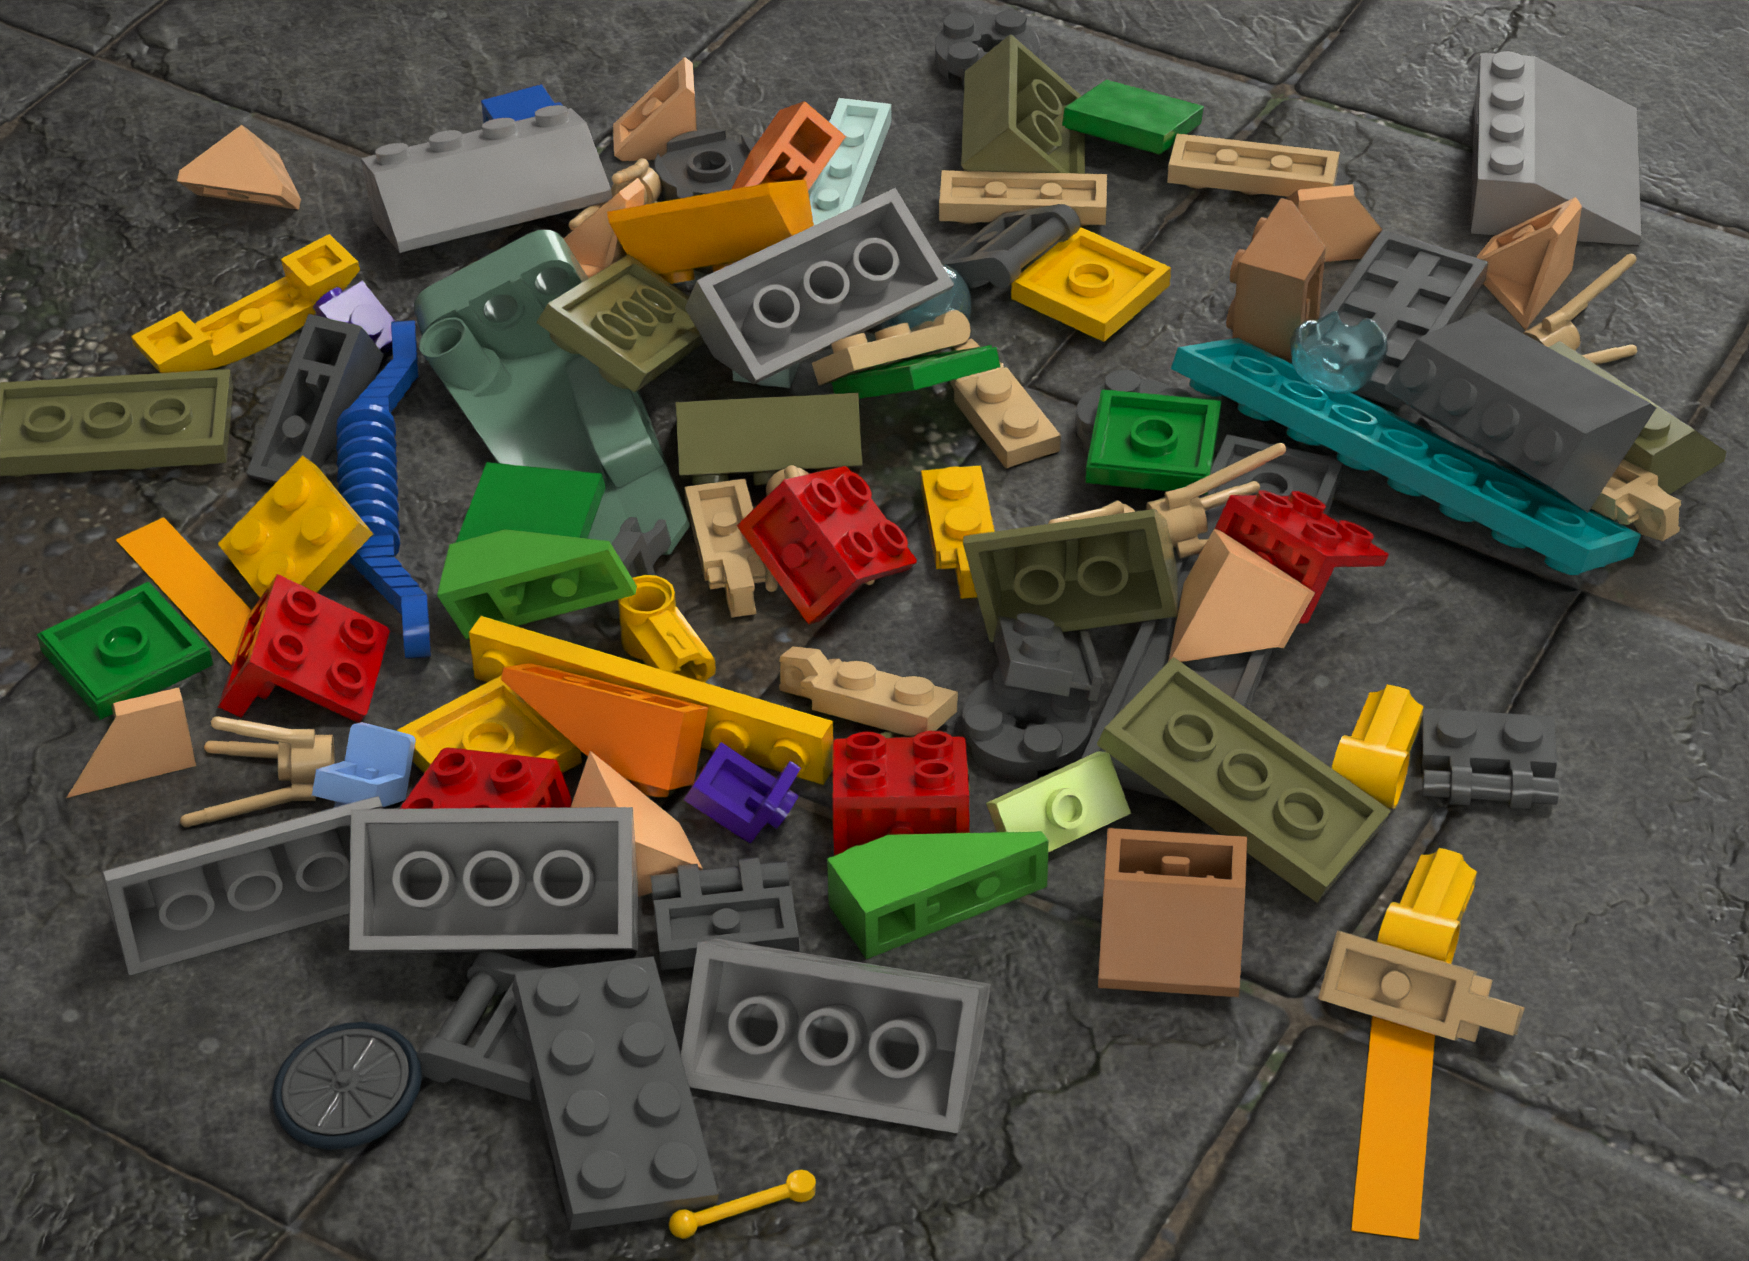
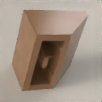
M1281 198L1268 218L1261 217L1256 224L1252 242L1246 250L1239 249L1236 253L1230 270V282L1236 284V296L1230 305L1226 321L1227 328L1233 330L1232 338H1240L1289 363H1292V355L1319 319L1326 250L1324 244L1291 200Z
M1108 828L1098 988L1239 997L1247 837Z

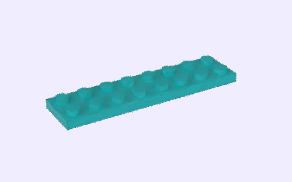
M1240 338L1177 348L1171 369L1190 378L1189 385L1196 391L1210 396L1219 397L1224 395L1238 402L1237 409L1244 415L1263 421L1272 419L1288 427L1286 433L1294 440L1308 445L1322 444L1338 452L1336 458L1344 465L1364 471L1372 469L1388 477L1387 484L1396 491L1411 496L1424 495L1440 503L1438 509L1448 517L1464 522L1475 520L1493 529L1491 536L1500 543L1514 548L1529 547L1545 555L1544 562L1554 570L1569 575H1579L1580 573L1605 567L1608 564L1633 557L1642 534L1593 510H1589L1587 513L1545 487Z

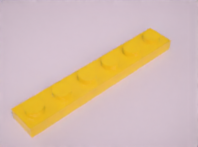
M480 616L469 631L475 679L489 682L502 675L503 667L533 663L706 706L709 708L701 748L715 751L720 742H722L752 763L782 772L788 762L792 761L801 767L796 777L824 785L833 770V721L484 616Z

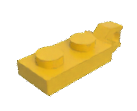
M981 465L921 470V491L936 569L955 568L960 598H975L977 594L963 546V537L995 532Z

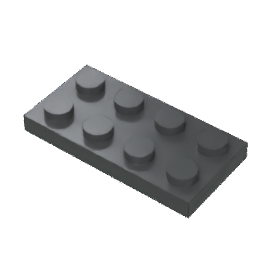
M1382 230L1292 355L1291 364L1350 393L1369 398L1377 403L1400 408L1403 402L1387 392L1385 387L1417 338L1460 319L1486 280L1488 261Z
M654 956L515 972L512 991L570 1230L671 1217L674 1212L682 1209L695 1213L716 1206L719 1193Z

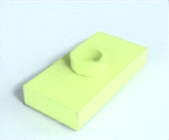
M1102 751L1093 753L986 803L997 832L1042 831L1049 840L1048 852L1131 814L1110 754Z

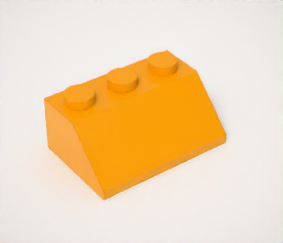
M806 180L764 183L607 211L609 224L626 254L631 255L656 274H660L670 284L695 280L693 270L695 268L712 266L714 273L814 226Z

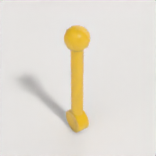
M796 1170L788 1175L785 1184L695 1213L686 1209L678 1210L672 1214L669 1220V1229L675 1237L686 1239L695 1234L697 1227L786 1198L796 1202H806L815 1195V1177L806 1170Z

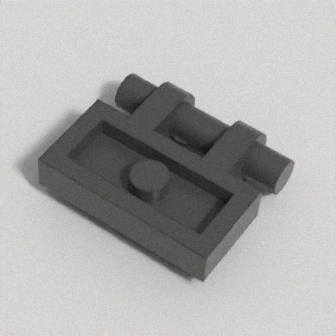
M1423 708L1420 725L1421 773H1423L1422 796L1448 798L1449 805L1469 806L1471 799L1508 802L1510 809L1530 810L1531 803L1558 804L1559 778H1555L1557 767L1555 716Z
M759 857L738 859V866L699 870L698 864L677 866V873L651 875L661 970L694 967L698 942L712 939L800 952L799 934L792 889L789 886L787 861L760 864Z

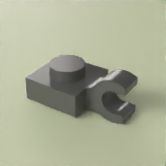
M629 517L621 525L620 532L612 542V546L632 578L642 575H655L653 565L669 549L671 537L666 520L659 519L653 529L642 533L637 517ZM618 600L606 602L609 617L619 619Z

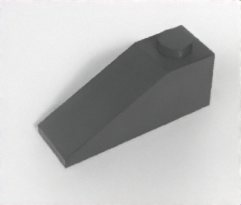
M308 314L246 475L249 478L275 484L302 455L319 469L336 447V424L338 417L359 398L361 393L375 379L384 356L362 326Z

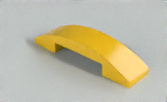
M328 234L283 257L281 262L285 277L196 323H193L181 310L132 335L133 344L160 373L204 371L234 363L274 345L304 326L308 314H315L314 304L324 294L336 287L344 290L360 271L359 263Z

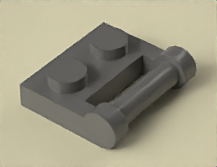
M1065 204L1003 213L940 262L954 285L966 283L968 288H976L991 282L999 288H1005L1019 278L1021 268L1056 241L1064 242L1075 235L1080 229V220L1076 212Z
M480 952L468 969L469 983L436 1037L427 1038L416 1055L420 1059L422 1074L436 1082H449L452 1078L532 1102L537 1091L512 987L515 972L549 968L495 952ZM507 991L473 1048L465 1046V1042L492 997Z

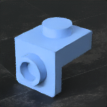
M363 722L353 724L349 732L345 761L316 769L312 795L335 801L334 807L378 796L383 807L404 801L406 799L416 743L415 737L407 733Z

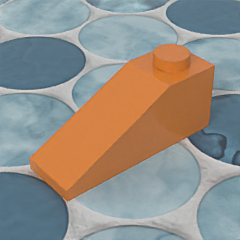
M805 101L781 109L749 153L732 189L772 182L806 180L809 191L846 136Z
M533 663L503 667L501 680L586 756L589 755L590 751L593 752L622 777L631 780L630 783L643 794L653 797H668L669 790L694 783L709 707Z

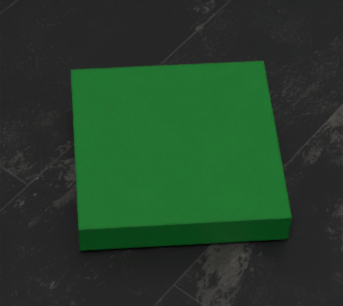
M1106 79L1064 108L1062 126L1070 130L1161 154L1174 144L1176 134L1187 135L1201 124L1204 106Z
M992 345L925 355L913 360L898 361L873 370L868 369L836 379V381L832 382L834 394L858 393L860 399L929 387L999 368L1000 362L997 348L992 347Z
M1101 390L1086 465V483L1172 491L1186 487L1211 475L1221 401Z
M486 462L456 542L504 529L588 539L606 488L603 475L601 473Z
M149 581L37 634L42 653L100 720L113 714V703L157 693L213 666L210 648Z

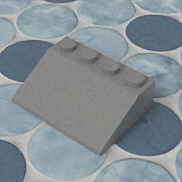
M1510 51L1497 54L1480 53L1473 115L1471 234L1498 235L1576 197L1582 205L1577 241L1640 246L1641 213L1637 108L1535 56H1524Z

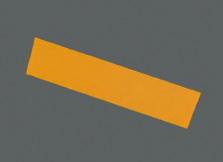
M164 517L115 539L227 662L232 665L246 618L252 611Z
M1372 1016L1351 1231L1419 1240L1435 1035Z

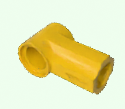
M655 575L633 577L632 579L637 585L636 595L618 599L621 642L624 650L630 656L642 659L647 666L706 683L710 677L715 675V659L676 607L675 591L672 584L666 579Z
M1387 684L1383 690L1370 692L1352 736L1344 735L1339 742L1332 769L1385 807L1394 810L1402 794L1409 766V752L1422 722L1424 706L1416 702L1411 696L1410 691L1405 688Z
M1438 848L1435 853L1420 855L1400 903L1391 902L1386 911L1377 942L1452 964L1460 934V921L1475 888L1477 871L1469 867L1464 861L1462 854L1451 850Z

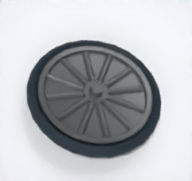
M353 1022L326 1028L302 1042L282 1063L274 1080L272 1092L274 1114L281 1127L289 1135L310 1147L335 1150L349 1149L367 1144L390 1131L401 1122L412 1108L421 1085L422 1070L420 1059L416 1056L417 1052L410 1041L398 1031L381 1024Z

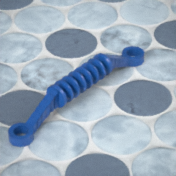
M415 320L392 321L393 360L385 366V369L376 376V379L369 384L359 398L349 408L344 410L337 419V491L373 532V535L348 562L354 565L374 585V588L384 595V598L402 615L405 659L431 657L427 594L395 558L400 548V535L398 532L400 521L398 518L399 503L397 501L396 423L391 412L404 397L416 378H419Z

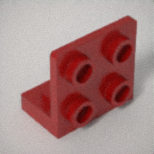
M846 466L784 479L736 525L809 625L822 621L862 583L907 571L917 563V559L908 548V541L903 531L895 523L886 519L872 500V492L865 480Z
M1259 490L1257 495H1230L1215 529L1222 531L1315 592L1298 624L1309 622L1335 567L1384 566L1389 556L1387 552L1371 543L1374 538L1371 532L1349 521H1335L1323 513L1326 508L1323 502L1306 493L1292 491L1290 496H1279L1269 491Z
M276 574L246 618L218 707L242 718L256 696L264 700L267 699L276 684L355 722H361L369 710L390 630L387 626Z
M925 731L918 733L914 737L885 738L883 735L874 732H859L850 735L848 738L835 739L833 741L834 856L843 853L851 847L861 846L886 835L970 833L969 782L966 739L964 737H952L950 734L941 731Z
M446 747L438 753L400 809L571 808L573 801L557 759Z

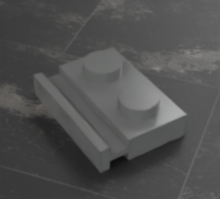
M1021 613L1017 615L1016 619L1003 616L998 617L993 640L1004 685L1068 697L1070 688L1085 690L1087 700L1098 701L1103 676L1089 632L1079 630L1078 638L1074 639L1064 637L1061 627L1054 626L1053 621L1037 614Z

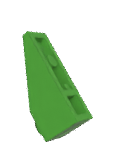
M504 529L449 544L437 596L465 639H469V631L480 616L518 626L636 595L637 585L610 541Z
M1042 831L886 835L861 846L851 847L843 853L827 859L829 906L867 960L1046 888L1049 840Z

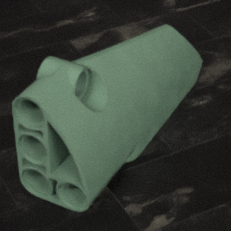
M551 230L531 232L421 291L414 301V312L422 334L419 350L456 400L497 462L501 464L601 473L606 488L588 539L610 541L612 544L620 532L621 525L629 517H637L642 533L650 531L659 519L666 520L671 537V545L663 555H670L690 527V522L639 390L634 393L629 388L622 389L612 385L600 375L598 366L581 354H572L558 347L551 340L550 332L536 323L549 302L589 279L565 240L558 233Z

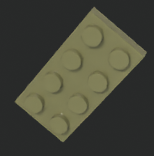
M629 254L549 302L536 322L550 332L551 340L558 347L572 354H581L599 367V373L606 381L622 389L629 388L634 393L705 343L685 309L689 296Z
M230 369L0 382V476L21 477L32 474L84 473L87 471L117 469L140 470L150 467L203 466L227 463L233 397Z
M1174 657L1103 729L1096 744L1220 834L1247 837V853L1316 903L1320 901L1381 829L1391 812L1390 809Z

